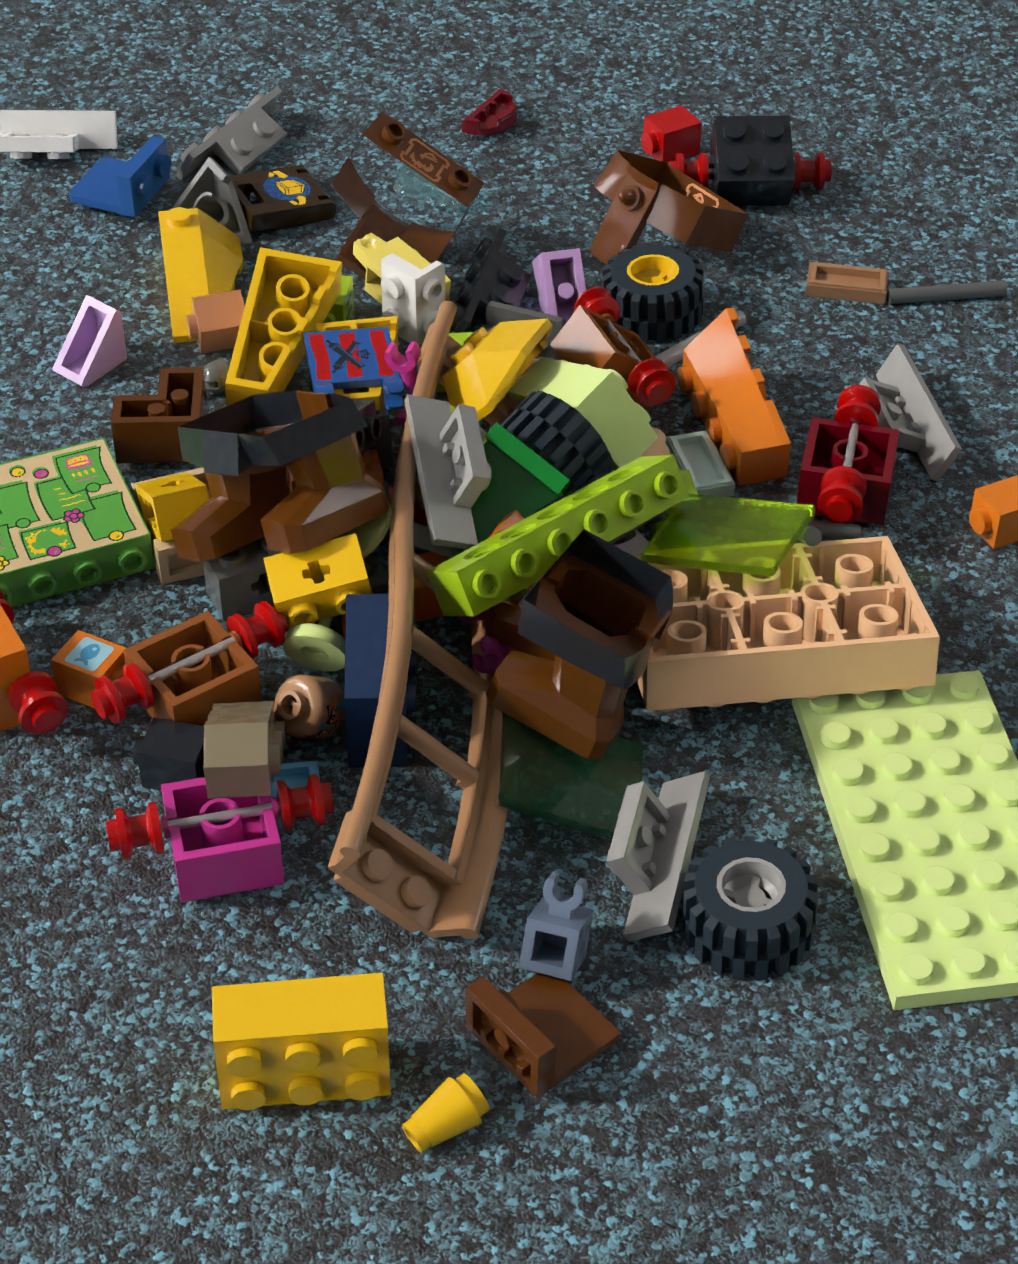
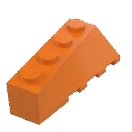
M734 307L726 308L683 349L682 367H679L677 370V380L680 390L687 392L695 417H700L703 421L705 430L719 450L725 466L730 470L737 485L742 486L787 477L791 442L773 399L766 400L765 380L760 368L751 370L747 354L750 353L751 347L746 335L737 336L735 326L738 324L739 318Z

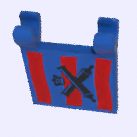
M388 327L304 332V342L314 392L334 394L336 389L383 386L386 409H403V381L400 379L399 372L391 369L384 358L387 348L392 343Z

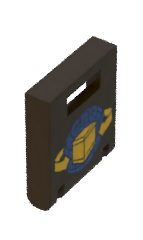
M302 165L230 175L248 229L251 232L329 220L336 214L337 208L334 202L330 200L329 196ZM250 193H254L261 203L251 204Z

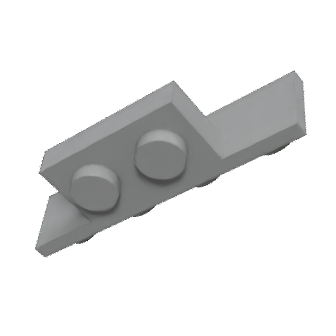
M276 87L266 95L260 92L252 99L244 112L241 109L236 110L228 118L223 128L217 125L207 133L203 143L200 145L196 142L192 143L180 157L183 163L176 176L180 180L184 179L205 163L208 157L211 158L215 154L236 174H242L282 143L288 133L268 115L281 95L282 90Z
M897 343L876 373L878 381L864 377L859 385L872 388L881 398L882 404L878 415V427L899 430L897 449L900 447L917 452L931 480L939 481L949 466L954 463L962 448L906 347Z
M407 395L404 403L431 545L467 550L478 544L471 507L481 492L488 488L492 473L491 466L486 460L483 446L484 433L483 429L479 427L476 409L472 406L458 404L451 414L450 404L447 401Z
M706 771L664 782L659 799L645 781L628 785L626 788L606 862L610 866L611 871L620 878L633 894L623 933L628 942L674 930L684 889V879L688 872L710 781V776Z

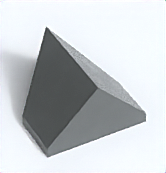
M208 157L172 209L177 207L186 209L198 208L239 236L241 243H253L232 178L214 159Z

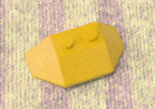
M548 318L500 322L488 332L482 326L463 342L464 345L449 357L453 365L442 376L449 404L455 408L458 404L475 407L478 422L491 413L538 354L546 347V339L549 337L553 327Z

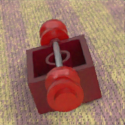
M864 385L847 387L839 395L838 409L834 420L815 417L811 419L800 471L796 504L815 507V516L823 517L830 522L848 524L856 521L884 525L899 430L878 427V415L882 403L880 396L872 388Z

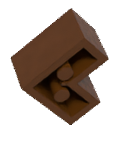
M204 367L160 368L158 395L114 396L111 429L117 464L188 463L183 461L178 426L207 415L208 405Z

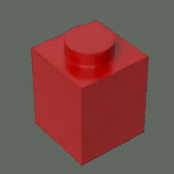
M682 105L645 116L644 133L641 136L643 149L655 160L666 163L675 161L676 153H683L685 159L699 155L702 122Z

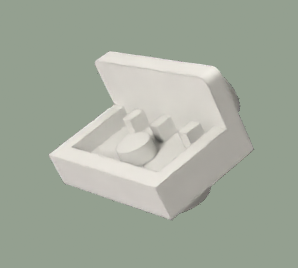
M391 253L381 259L382 317L398 316V336L410 343L417 342L418 345H421L424 342L429 325L435 321L440 304L445 301V265L435 261L427 267L419 269Z

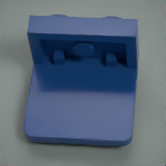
M152 136L129 162L109 157L99 159L69 191L70 201L88 208H98L115 212L122 216L136 217L170 178L171 158L167 154L166 139Z

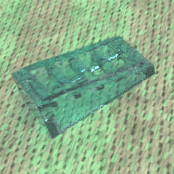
M404 164L398 169L393 190L397 193L456 213L461 212L466 207Z

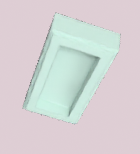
M706 430L666 437V445L670 449V453L674 454L679 470L689 469L700 501L734 496L735 483Z

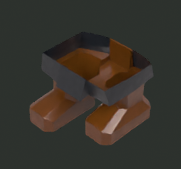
M307 391L252 395L178 426L183 461L204 468L212 496L171 529L178 557L198 562L212 560L264 536L268 550L288 554L304 552L388 513L389 505L384 486L369 476L364 468L355 432L368 426L353 400L339 394ZM288 467L297 485L293 491H291L287 482Z
M583 529L530 590L525 588L489 608L483 623L488 636L494 637L504 645L508 644L515 649L505 657L491 680L486 692L491 706L586 759H602L612 740L615 741L625 722L623 703L627 690L644 674L651 646L655 638L660 640L673 612L671 576Z

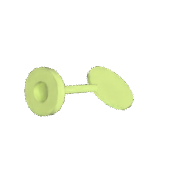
M390 505L388 513L348 531L349 535L356 533L363 559L372 553L384 539L391 521L392 510ZM333 617L319 620L318 624H298L291 627L287 632L283 650L298 664L319 671H337L345 667V639L342 635L329 628Z

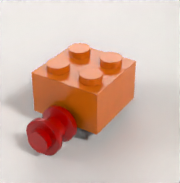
M0 589V732L22 725L23 729L31 734L51 732L58 728L66 719L69 710L68 704L64 697L57 693V686L51 675L43 671L30 672L26 648L12 625L14 611L10 604L4 600L3 592Z

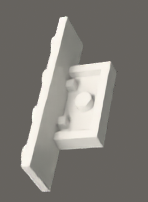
M0 110V152H10V158L13 159L33 158L32 152H47L48 159L70 158L69 152H75L78 149L118 148L116 111Z

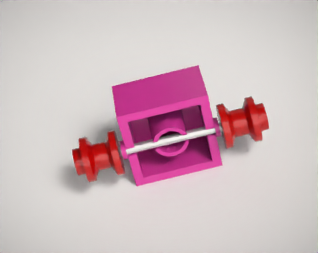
M317 774L308 776L306 786L292 789L289 788L284 779L275 781L277 799L276 797L270 798V796L208 798L205 777L161 784L165 816L161 817L162 822L159 819L156 802L148 803L145 814L131 817L126 814L122 807L115 808L116 819L105 821L110 852L121 850L123 861L131 859L134 848L148 845L152 847L157 855L164 854L162 832H164L165 839L169 838L181 903L284 884L281 841L275 819H279L280 814L284 832L293 830L296 819L311 817L317 826L326 825L325 814L334 813L330 783L320 784Z

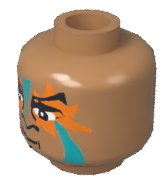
M301 674L288 678L280 686L275 697L274 710L276 721L285 720V733L291 737L317 740L331 737L342 727L346 718L345 693L340 685L330 678Z

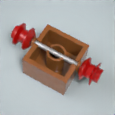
M603 287L590 288L578 297L574 305V313L550 345L560 360L581 365L588 364L592 367L606 370L613 369L625 379L628 385L626 391L632 400L642 406L648 413L653 406L665 402L673 394L676 387V378L667 369L666 364L654 356L637 333L616 323L620 316V306L612 298L611 293Z

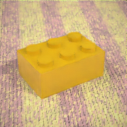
M383 972L212 986L213 1046L222 1110L237 1108L241 1110H254L261 1106L283 1104L312 1105L318 1101L341 1099L362 1101L376 1096L391 1095L388 1024Z

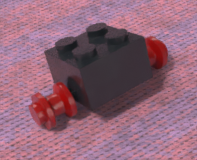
M790 115L714 116L709 142L711 163H708L707 153H700L697 161H686L683 153H676L675 161L668 162L669 165L708 188V180H712L713 192L735 206L789 205L793 190H799L802 182H813L816 190H823L825 182H830L832 176L831 159H825L823 151H817L813 159H802L799 152H793Z

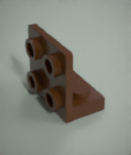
M536 973L507 993L504 990L498 991L482 976L466 987V1028L536 1098L542 1096L619 1041V1030L565 979Z

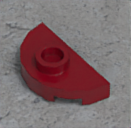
M499 89L462 121V133L492 135L502 133L512 127L517 120V106L513 102V96L509 92Z

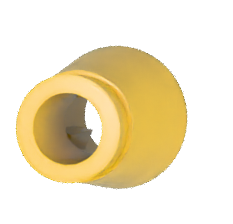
M463 1073L456 1079L448 1077L410 1116V1119L402 1124V1128L417 1151L423 1153L430 1147L432 1148L482 1124L481 1117L490 1111V1108L477 1085L468 1075Z

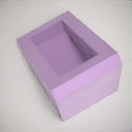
M86 295L52 368L58 374L84 387H88L127 360L121 312L89 295Z

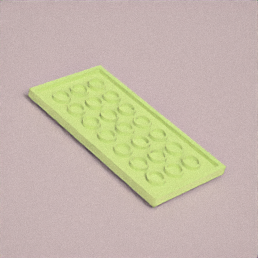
M980 670L937 674L935 686L916 687L912 690L891 689L869 691L860 695L851 693L824 695L814 699L792 698V705L893 1010L1018 996V760Z

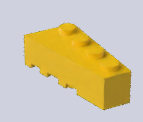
M260 247L225 382L226 406L252 395L284 392L306 354L304 332H316V323L324 322L341 292L342 262Z

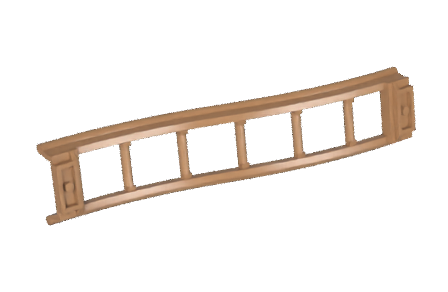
M443 301L440 304L434 323L429 325L421 347V357L417 362L420 368L412 394L414 396L433 399L437 383L439 382L444 386L442 376L453 365L449 357L462 347L448 335L457 311V306L451 301ZM506 393L496 408L483 419L492 426L496 422L501 424L517 406L508 393ZM406 418L397 459L391 502L389 610L386 654L379 701L367 758L354 806L351 811L345 814L327 868L335 873L333 881L411 933L420 930L432 939L460 935L466 939L474 940L478 938L505 830L515 767L518 721L492 707L487 698L486 692L495 672L481 673L476 670L474 664L473 670L413 626L414 576L433 590L426 571L434 567L414 552V504L416 503L423 510L425 508L420 483L417 482L418 471L408 418ZM484 620L468 622L471 624L472 656L476 653L478 655H487L480 646L481 639L488 636L483 625ZM411 649L467 690L466 695L473 699L468 762L402 715ZM397 737L456 778V784L463 789L448 863L377 815L392 763Z

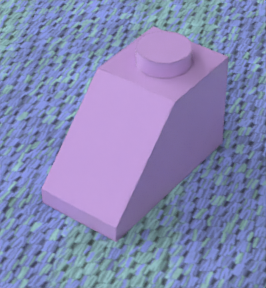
M580 248L543 252L532 261L537 297L542 312L562 317L566 322L574 313L576 300L586 291Z

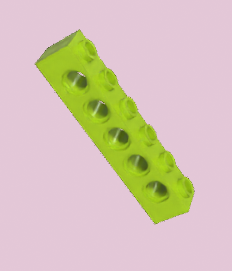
M671 454L639 457L426 571L443 616H476L536 583L583 529L610 542L689 498L675 456Z

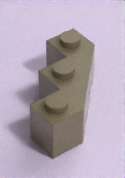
M274 701L213 704V711H210L208 721L204 724V774L208 798L270 796L271 782H274V774H281V762L284 761V750H286L285 720H275Z

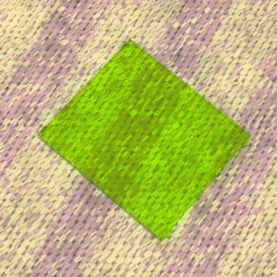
M688 493L689 498L677 504L640 554L641 560L653 564L773 577L813 517L814 505Z

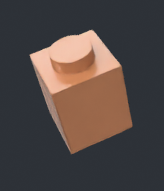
M241 290L192 297V314L185 315L189 338H197L201 354L235 347L245 308Z

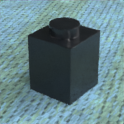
M153 717L145 736H139L136 740L133 751V762L135 765H139L142 787L161 790V784L205 777L204 726Z

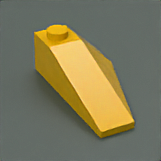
M177 207L168 211H158L173 343L195 342L197 338H189L185 315L192 314V297L234 291L235 278L237 273L241 274L244 266L239 236L198 208L186 209Z

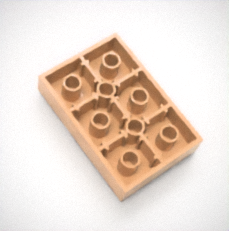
M888 536L821 541L816 546L796 543L636 557L670 575L673 585V612L660 640L655 638L650 649L645 672L637 680L646 711L659 710L669 712L678 708L721 707L725 704L745 702L768 703L779 699L802 697L814 699L824 695L846 693L860 695L869 691L912 690L916 687L935 686L940 636Z

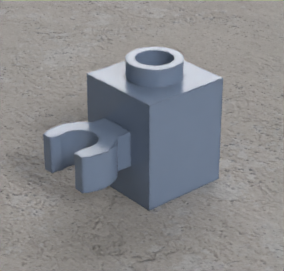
M553 871L544 883V897H542L527 917L519 968L571 981L586 958L594 909L579 906L587 894L588 884L586 879L579 878L573 890L574 894L565 895L558 889L559 872Z

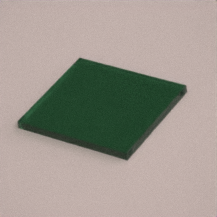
M502 712L498 805L613 839L618 814L621 810L627 786L642 782V744L617 737L615 741L612 740L602 759H586Z

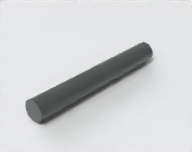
M1004 280L887 289L888 305L1004 297L1007 294V284Z

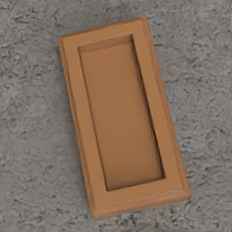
M810 262L805 296L885 304L888 270Z

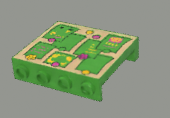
M104 438L0 464V589L3 592L4 600L11 607L155 568L151 534Z

